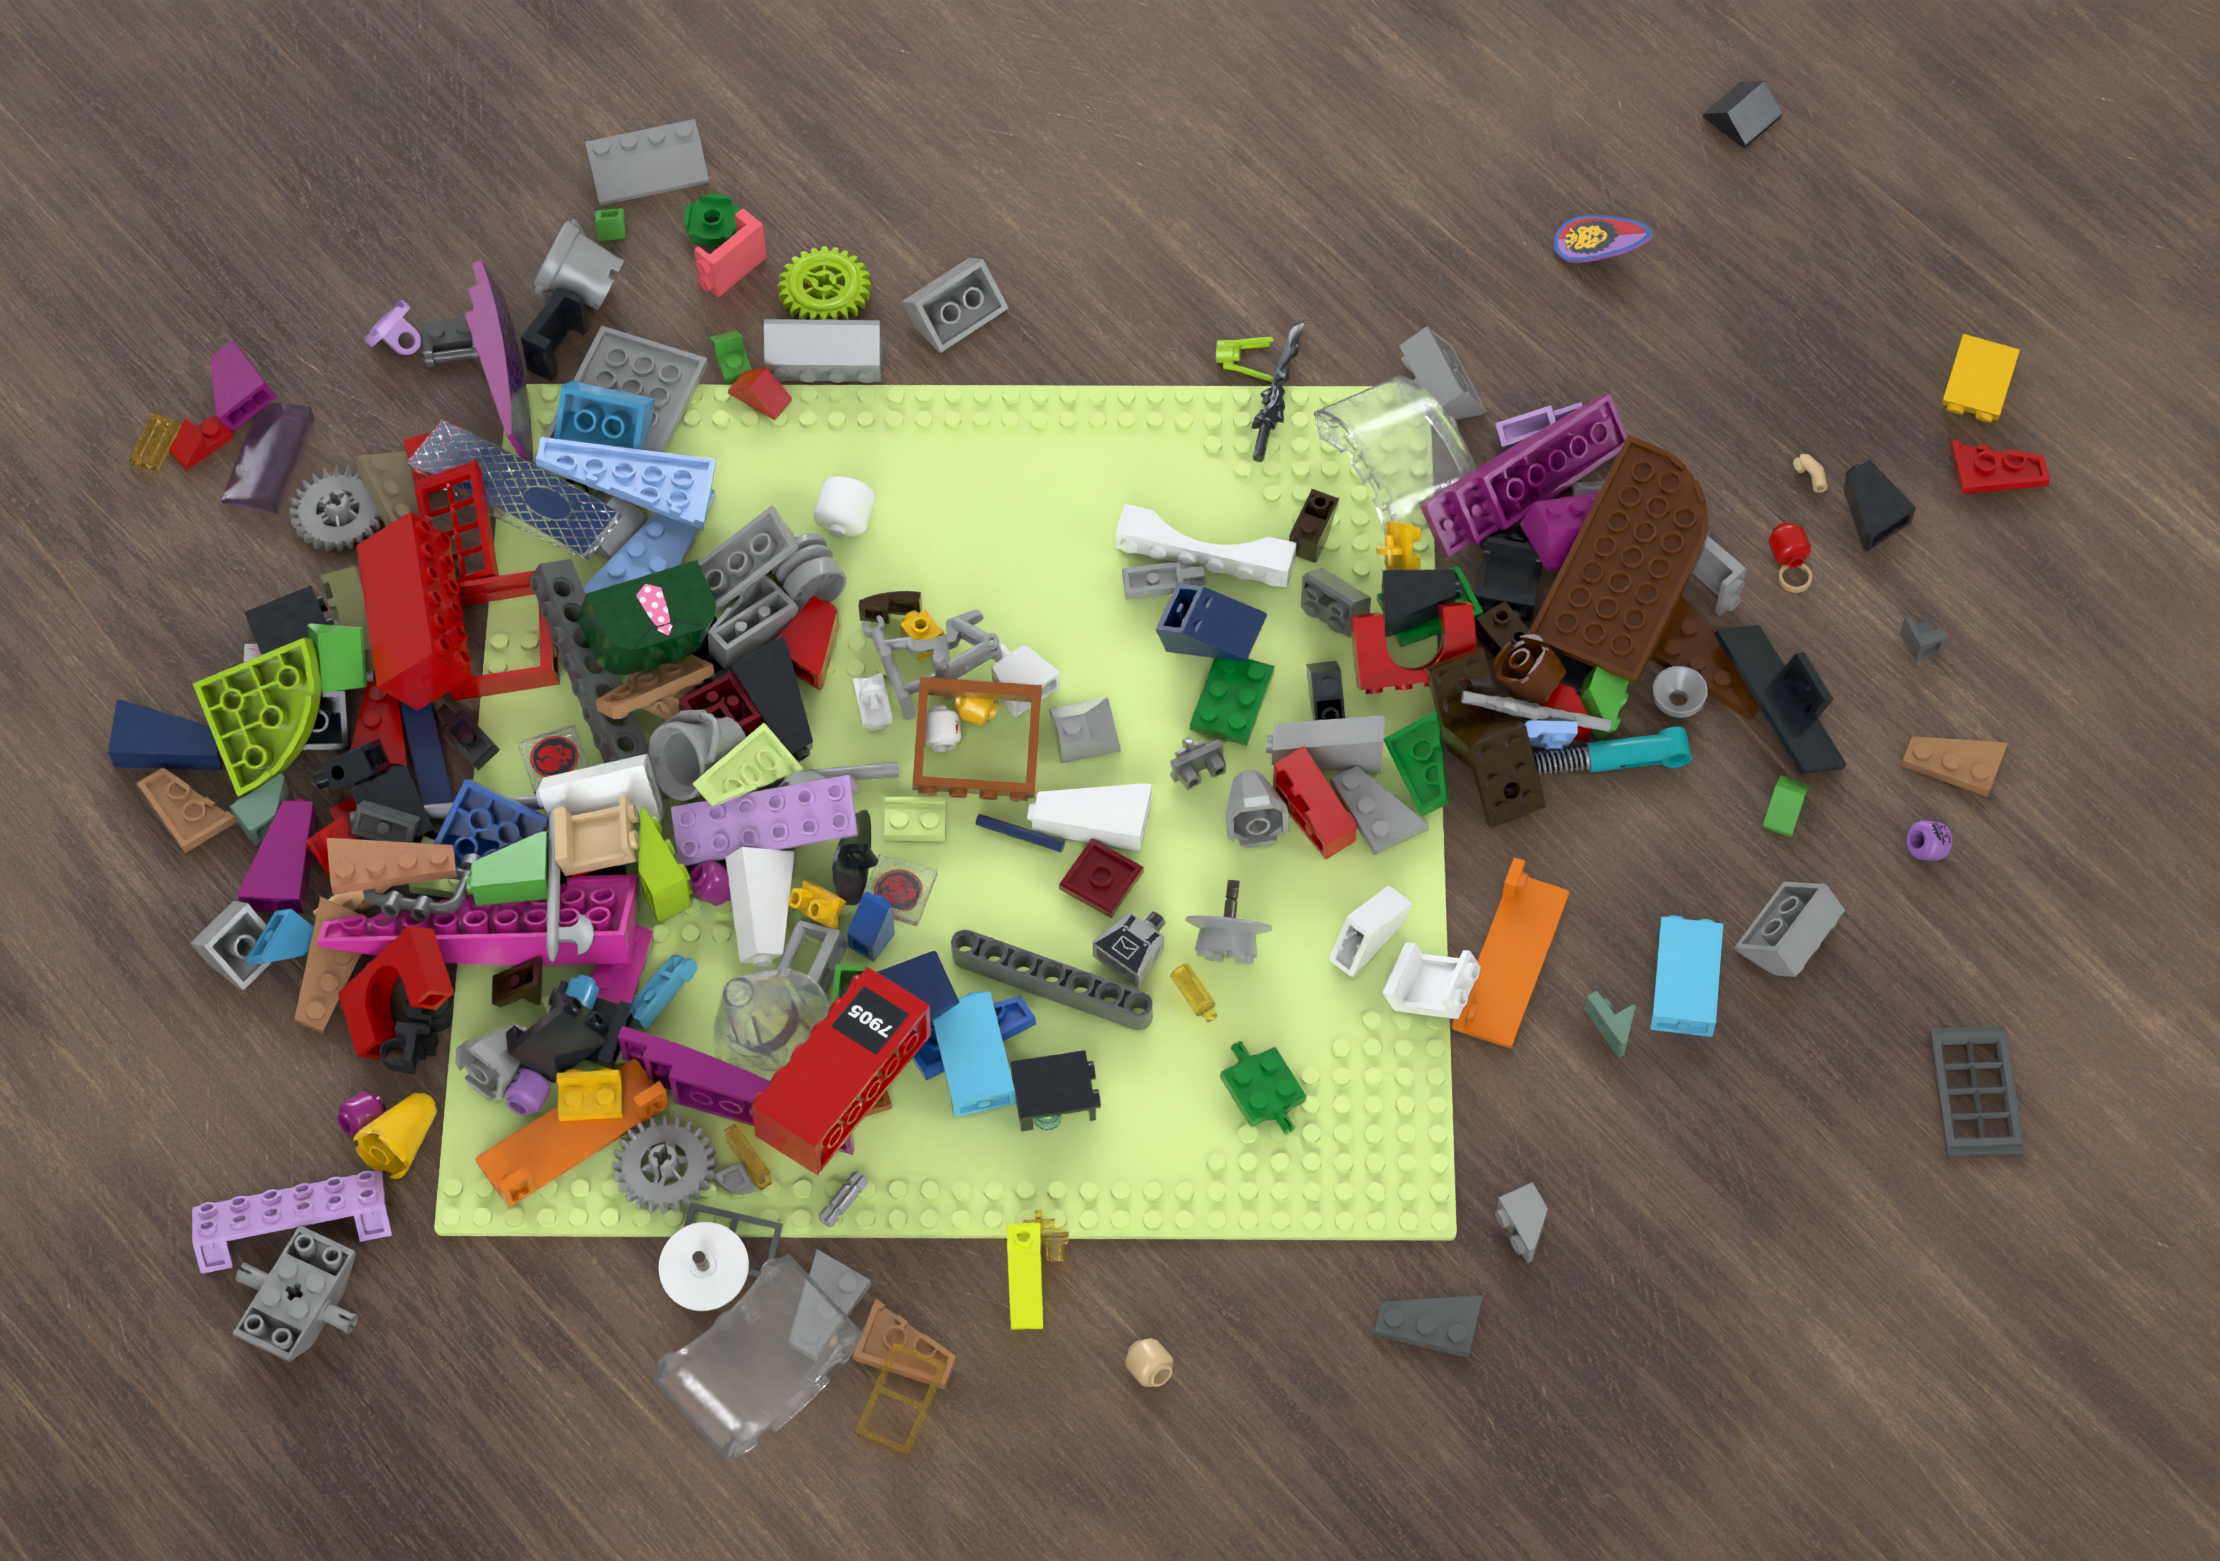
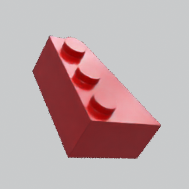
M1305 746L1274 763L1273 788L1287 805L1289 815L1325 860L1355 842L1356 820L1345 810Z

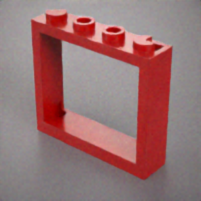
M534 571L458 582L460 606L462 608V606L536 595L531 590L529 580ZM540 604V666L474 676L450 691L455 701L560 685L559 651L552 642L551 631L547 621L541 615Z

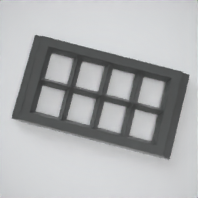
M2005 1026L1930 1028V1045L1947 1157L2023 1154V1138ZM1996 1043L1999 1062H1975L1973 1044ZM1966 1044L1969 1063H1945L1943 1045ZM2000 1068L2002 1086L1979 1087L1976 1069ZM1970 1069L1971 1088H1949L1946 1070ZM2003 1093L2006 1111L1982 1112L1980 1094ZM1974 1094L1976 1113H1952L1950 1095ZM2007 1118L2010 1137H1986L1983 1119ZM1977 1119L1980 1138H1956L1953 1120Z

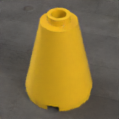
M413 1093L367 1124L353 1138V1141L357 1140L359 1144L355 1148L358 1155L374 1171L385 1170L392 1173L389 1178H402L408 1172L437 1114L435 1101L425 1093Z

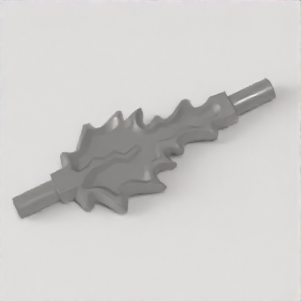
M1463 691L1461 696V703L1481 706L1498 712L1508 713L1512 716L1526 717L1533 720L1548 719L1550 721L1577 722V726L1609 732L1611 727V720L1541 707L1538 703H1529L1528 701L1517 700L1512 697L1502 698Z

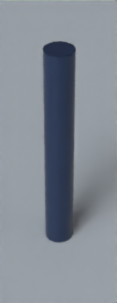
M978 814L975 825L1060 853L1063 852L1065 841L986 815Z

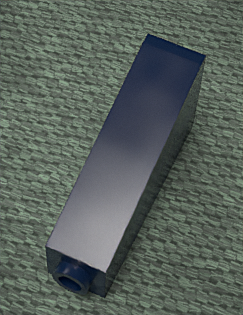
M124 700L116 701L108 754L114 767L222 770L223 759L210 726Z

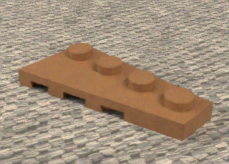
M320 896L294 1020L305 1027L324 1034L340 1001L338 993L349 983L363 954L318 947L317 940L323 921L361 915Z

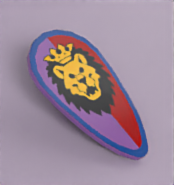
M1583 215L1574 217L1559 228L1554 238V249L1558 256L1567 262L1582 263L1620 255L1642 246L1652 239L1653 232L1648 226L1632 219L1604 215Z

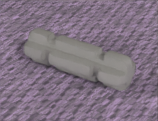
M857 1171L851 1174L847 1179L848 1183H844L828 1202L830 1204L829 1207L825 1206L819 1213V1220L827 1227L835 1225L839 1220L838 1216L843 1215L858 1197L857 1192L861 1193L867 1186V1178Z

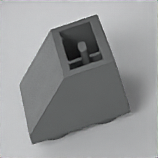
M1324 568L1306 572L1302 577L1301 608L1308 616L1320 619L1328 624L1333 631L1343 633L1350 638L1349 616L1370 613L1371 597Z

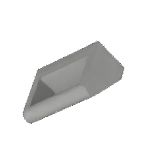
M797 921L773 975L813 996L825 998L834 978L835 964H840L848 947L841 931L804 921ZM805 934L823 942L808 975L789 971Z

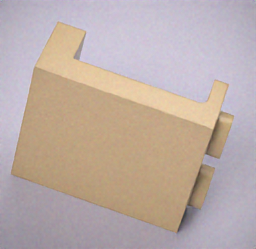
M626 795L619 796V806L573 816L570 815L566 806L554 808L555 860L564 875L568 876L636 862V849L640 848L639 836L635 830V823L639 822L636 806L631 805Z

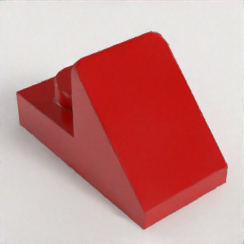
M215 414L197 426L187 418L171 443L169 452L185 470H188L234 438L232 432Z

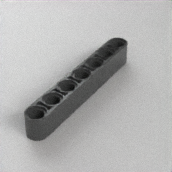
M959 930L952 936V959L960 968L1134 1030H1143L1152 1023L1153 1003L1151 997L1145 992L971 930ZM964 946L972 948L971 950L965 952L959 950L961 947ZM994 956L1000 958V960L996 962H991L987 960L990 957ZM1019 967L1029 968L1026 972H1019L1016 969ZM1049 977H1055L1058 979L1056 982L1052 983L1045 981V979ZM1082 987L1087 989V991L1078 993L1074 989ZM1106 998H1114L1116 1001L1113 1003H1106L1103 1000ZM1142 1008L1145 1012L1138 1014L1132 1012V1010Z

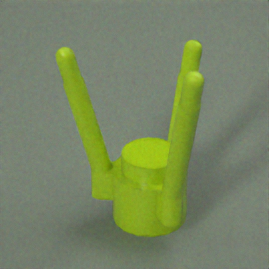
M1270 336L1240 340H1217L1216 363H1223V370H1234L1272 382L1274 377L1234 364V362L1240 361L1241 349L1269 347L1270 342H1273L1274 338Z

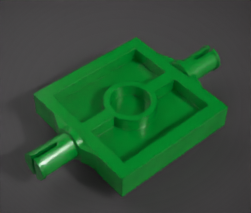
M1238 1041V1044L1234 1043L1231 1046V1050L1239 1062L1221 1071L1220 1079L1250 1127L1264 1121L1276 1120L1284 1134L1291 1133L1296 1126L1292 1123L1287 1113L1292 1108L1305 1103L1307 1096L1276 1047L1260 1054L1250 1055L1242 1041Z

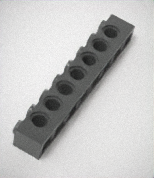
M572 560L539 564L529 579L532 592L536 594L540 604L541 615L547 621L551 631L552 642L558 648L562 666L569 675L573 693L578 697L582 707L583 718L589 724L593 734L594 745L599 749L604 764L648 754V744L634 710L621 719H612L597 710L595 700L622 685V681L619 675L606 671L596 662L577 621L586 594Z

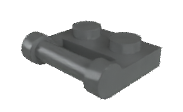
M466 317L421 323L426 368L435 367V364L459 360L473 358L475 361L480 360ZM473 346V347H470V348L456 349V348H462V347Z

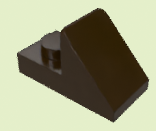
M534 958L492 976L493 1005L501 1008L521 999H525L538 1006L541 1005V958Z

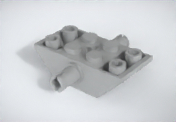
M299 1225L271 1272L267 1274L246 1262L240 1266L244 1269V1272L238 1270L236 1281L258 1290V1293L233 1331V1335L290 1362L312 1347L326 1323L343 1330L347 1334L351 1333L353 1328L349 1326H356L358 1315L338 1307L337 1304L345 1293L356 1252Z

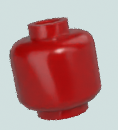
M1791 522L1776 526L1768 539L1774 560L1781 566L1788 565L1789 568L1799 567L1805 562V559L1811 552V546L1804 528Z

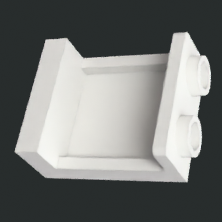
M1405 942L1382 994L1394 1011L1459 1019L1463 1007L1468 1002V996L1474 982L1479 977L1481 966L1472 953L1467 950H1463L1460 958L1427 955L1421 952L1416 943Z

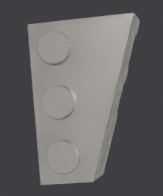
M765 574L740 593L739 599L734 605L728 607L708 631L709 654L723 668L750 655L774 641L798 614L797 604Z

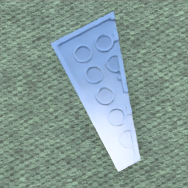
M541 437L536 456V466L704 530L716 459Z
M711 489L707 514L716 497L715 490ZM655 513L584 585L585 594L684 564L685 556L695 542L694 537L698 528Z

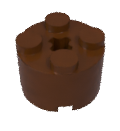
M1525 634L1520 636L1521 641L1515 644L1510 641L1500 650L1494 660L1493 668L1496 671L1495 676L1513 699L1541 705L1550 699L1551 692L1554 691L1565 676L1566 669L1540 636Z

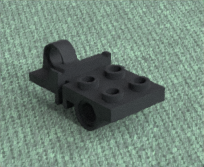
M448 999L436 1010L411 1007L409 1000H406L404 1018L408 1019V1023L396 1022V1038L387 1040L380 1048V1056L387 1069L415 1074L418 1059L425 1060L426 1056H436L435 1047H438L437 1037L430 1035L431 1032L444 1031L451 1025L453 1014ZM398 1049L403 1051L404 1054L401 1059L397 1061L387 1059L388 1054L392 1050Z

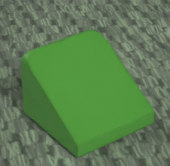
M624 209L596 211V229L599 241L618 240L626 237Z

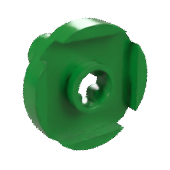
M717 193L704 194L699 197V201H696L693 205L691 202L686 207L684 212L685 229L693 243L707 246L722 245L737 233L735 214L740 210L725 195ZM711 216H716V219L718 221L715 223H708L705 220H710Z

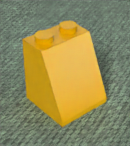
M1963 334L1942 405L1947 406V411L1963 415L1965 411L1975 414V418L1983 422L1991 423L1992 419L1998 421L2020 349Z

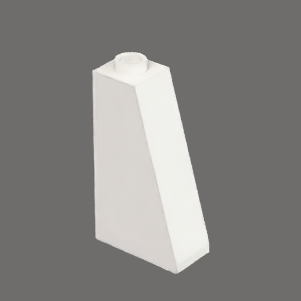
M648 754L545 777L536 791L538 804L541 808L544 807L547 817H549L551 811H554V808L566 806L571 816L619 806V796L626 795L631 805L636 806L639 821L641 808L645 807L649 816L655 815L658 821H661L665 811L664 802Z
M1152 784L1040 791L1037 794L1036 802H1030L1027 820L1032 821V831L1044 835L1088 843L1091 839H1094L1105 846L1140 852L1152 802Z
M741 847L725 857L740 963H753L754 967H766L771 965L772 960L783 955L794 852Z

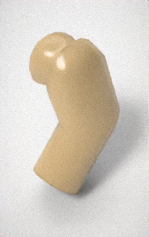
M1801 454L1800 457L1794 459L1793 466L1798 473H1803L1806 470L1810 474L1814 492L1820 493L1828 489L1824 467L1809 454Z

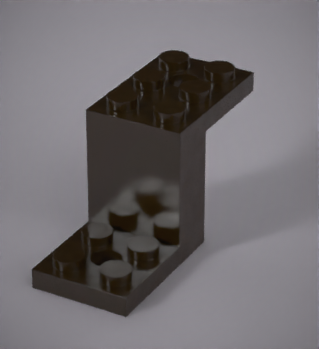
M1478 647L1426 667L1425 670L1435 709L1440 717L1445 748L1473 770L1487 825L1490 828H1494L1545 808L1546 804L1526 725L1508 713L1461 703L1462 692L1456 693L1455 691L1456 684L1462 679H1467L1468 685L1464 691L1496 696L1485 651ZM1510 782H1515V791L1511 795L1505 796V786Z

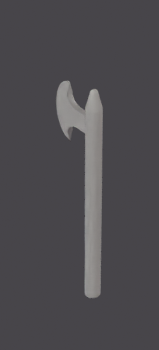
M551 811L549 813L546 950L549 960L553 962L559 950V943L562 942L576 944L578 955L584 954L593 942L594 931L590 919L582 914H578L576 925L572 927H559L560 867L555 860L554 811Z

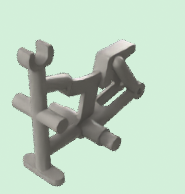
M972 610L948 619L946 621L947 634L927 640H914L909 636L885 639L886 626L880 615L876 616L878 626L875 628H869L866 621L862 622L863 632L866 637L872 638L884 665L887 679L891 682L906 720L916 716L910 695L919 692L920 678L904 684L893 657V650L908 649V652L912 655L934 651L932 657L933 674L925 677L957 679L989 659H998L1002 655L998 636L994 633L988 634L974 626L984 619L979 610ZM960 639L974 645V647L950 661L949 650L958 647ZM943 696V698H944V699H947V700L953 698V697Z

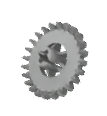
M335 466L333 476H330L324 468L323 479L321 480L312 473L314 484H308L303 480L302 484L306 492L295 489L296 497L299 500L291 499L293 507L289 510L292 517L291 524L296 528L297 535L303 537L304 542L307 544L313 542L316 549L321 548L323 545L326 551H331L333 547H336L337 551L340 552L344 546L353 549L355 542L360 544L364 541V537L369 538L374 535L372 530H379L381 528L379 521H382V518L358 470L356 475L352 477L349 466H347L344 475H341L339 468ZM319 507L324 508L325 511L318 515ZM357 507H359V513H358V514H356V513L353 512L352 510H354V509H356ZM331 523V524H333V525H336L337 527H332V526H329L328 524Z
M664 1115L661 1125H658L654 1117H651L650 1128L648 1129L639 1121V1134L628 1129V1136L631 1141L628 1142L622 1138L619 1140L620 1146L624 1151L614 1150V1156L620 1162H612V1168L620 1172L613 1175L614 1181L620 1183L618 1191L621 1193L628 1192L626 1194V1201L632 1202L637 1199L636 1207L638 1209L648 1204L649 1213H653L657 1207H660L661 1213L666 1214L668 1207H672L675 1212H678L681 1203L686 1207L691 1205L690 1198L702 1199L699 1190L707 1191L710 1189L709 1183L705 1180L714 1179L715 1173L711 1169L717 1166V1161L711 1159L716 1154L715 1148L710 1147L707 1149L711 1144L710 1137L706 1136L701 1140L703 1136L701 1127H698L692 1133L693 1124L691 1120L682 1128L679 1116L676 1117L673 1125H669L668 1117ZM676 1150H681L685 1156H678ZM648 1154L649 1163L642 1168V1162ZM688 1163L687 1170L684 1176L681 1177L679 1175V1165ZM652 1173L654 1176L653 1183L649 1182L644 1175ZM674 1178L677 1180L676 1183L666 1185V1182Z

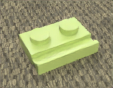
M885 797L884 841H945L946 797Z

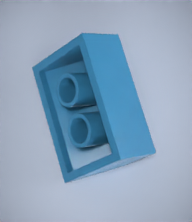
M570 381L561 386L554 439L642 450L651 427L655 399Z

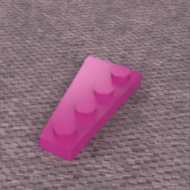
M636 924L634 947L630 963L596 964L589 977L596 980L595 986L600 988L597 995L598 998L619 1004L620 1000L632 1004L651 948L653 931Z

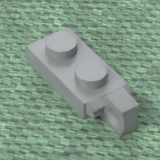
M1180 561L1122 569L1126 600L1169 595L1173 593L1177 583L1196 586L1206 585L1204 566L1188 568V565L1181 564Z

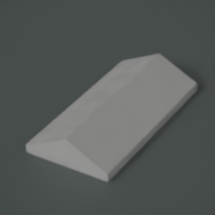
M770 506L698 562L715 598L716 612L798 550L794 534L773 506Z

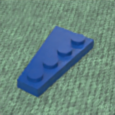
M1021 996L993 1003L1003 1041L1036 1025L1035 1016ZM933 1021L930 1022L931 1036L912 1058L926 1081L945 1071Z

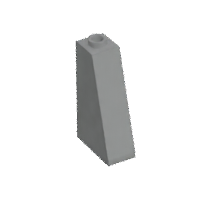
M1385 716L1274 724V734L1267 735L1266 753H1272V765H1274V763L1305 746L1318 768L1349 770L1358 766L1366 772H1381Z

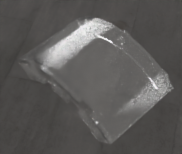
M1402 375L1313 412L1320 439L1332 445L1340 453L1346 451L1352 457L1351 465L1363 483L1369 482L1377 497L1372 500L1385 535L1386 521L1411 523L1413 526L1420 527L1421 531L1428 529L1429 526L1420 505L1477 469L1468 447L1458 431L1454 418L1449 417L1439 403L1424 388L1418 385L1416 381Z
M789 1254L778 1259L771 1258L765 1262L760 1269L761 1274L730 1311L722 1313L715 1320L714 1326L696 1340L674 1354L670 1352L662 1357L658 1362L659 1368L652 1379L726 1462L737 1458L758 1445L757 1437L765 1431L771 1429L773 1432H776L800 1412L830 1382L831 1378L828 1376V1373L838 1362L840 1365L845 1364L864 1336V1333Z

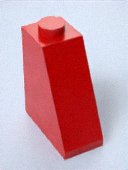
M813 595L776 639L784 636L795 676L820 691L824 686L839 628L838 611L831 602L827 600L822 601Z

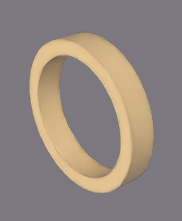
M1803 563L1797 567L1805 571L1808 576L1807 583L1799 587L1790 586L1784 581L1782 574L1789 567L1788 565L1782 566L1779 571L1778 580L1785 590L1799 593L1805 591L1810 586L1812 572L1807 565Z

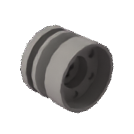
M812 533L795 537L798 550L770 571L776 577V581L783 588V591L797 604L798 612H800L813 595L822 601H834L844 591L847 578L839 563L833 558V553L827 547L823 537Z

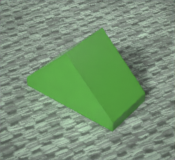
M1780 776L1762 828L1792 837L1810 785Z

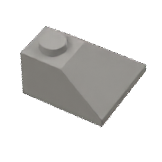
M1108 698L1049 708L1061 763L1121 752Z

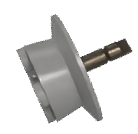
M1228 880L1227 899L1225 900L1223 917L1203 915L1186 917V922L1200 929L1194 949L1197 951V956L1205 957V960L1223 962L1225 956L1229 959H1235L1237 963L1253 964L1254 958L1257 957L1256 935L1272 931V926L1268 924L1236 918L1240 881Z

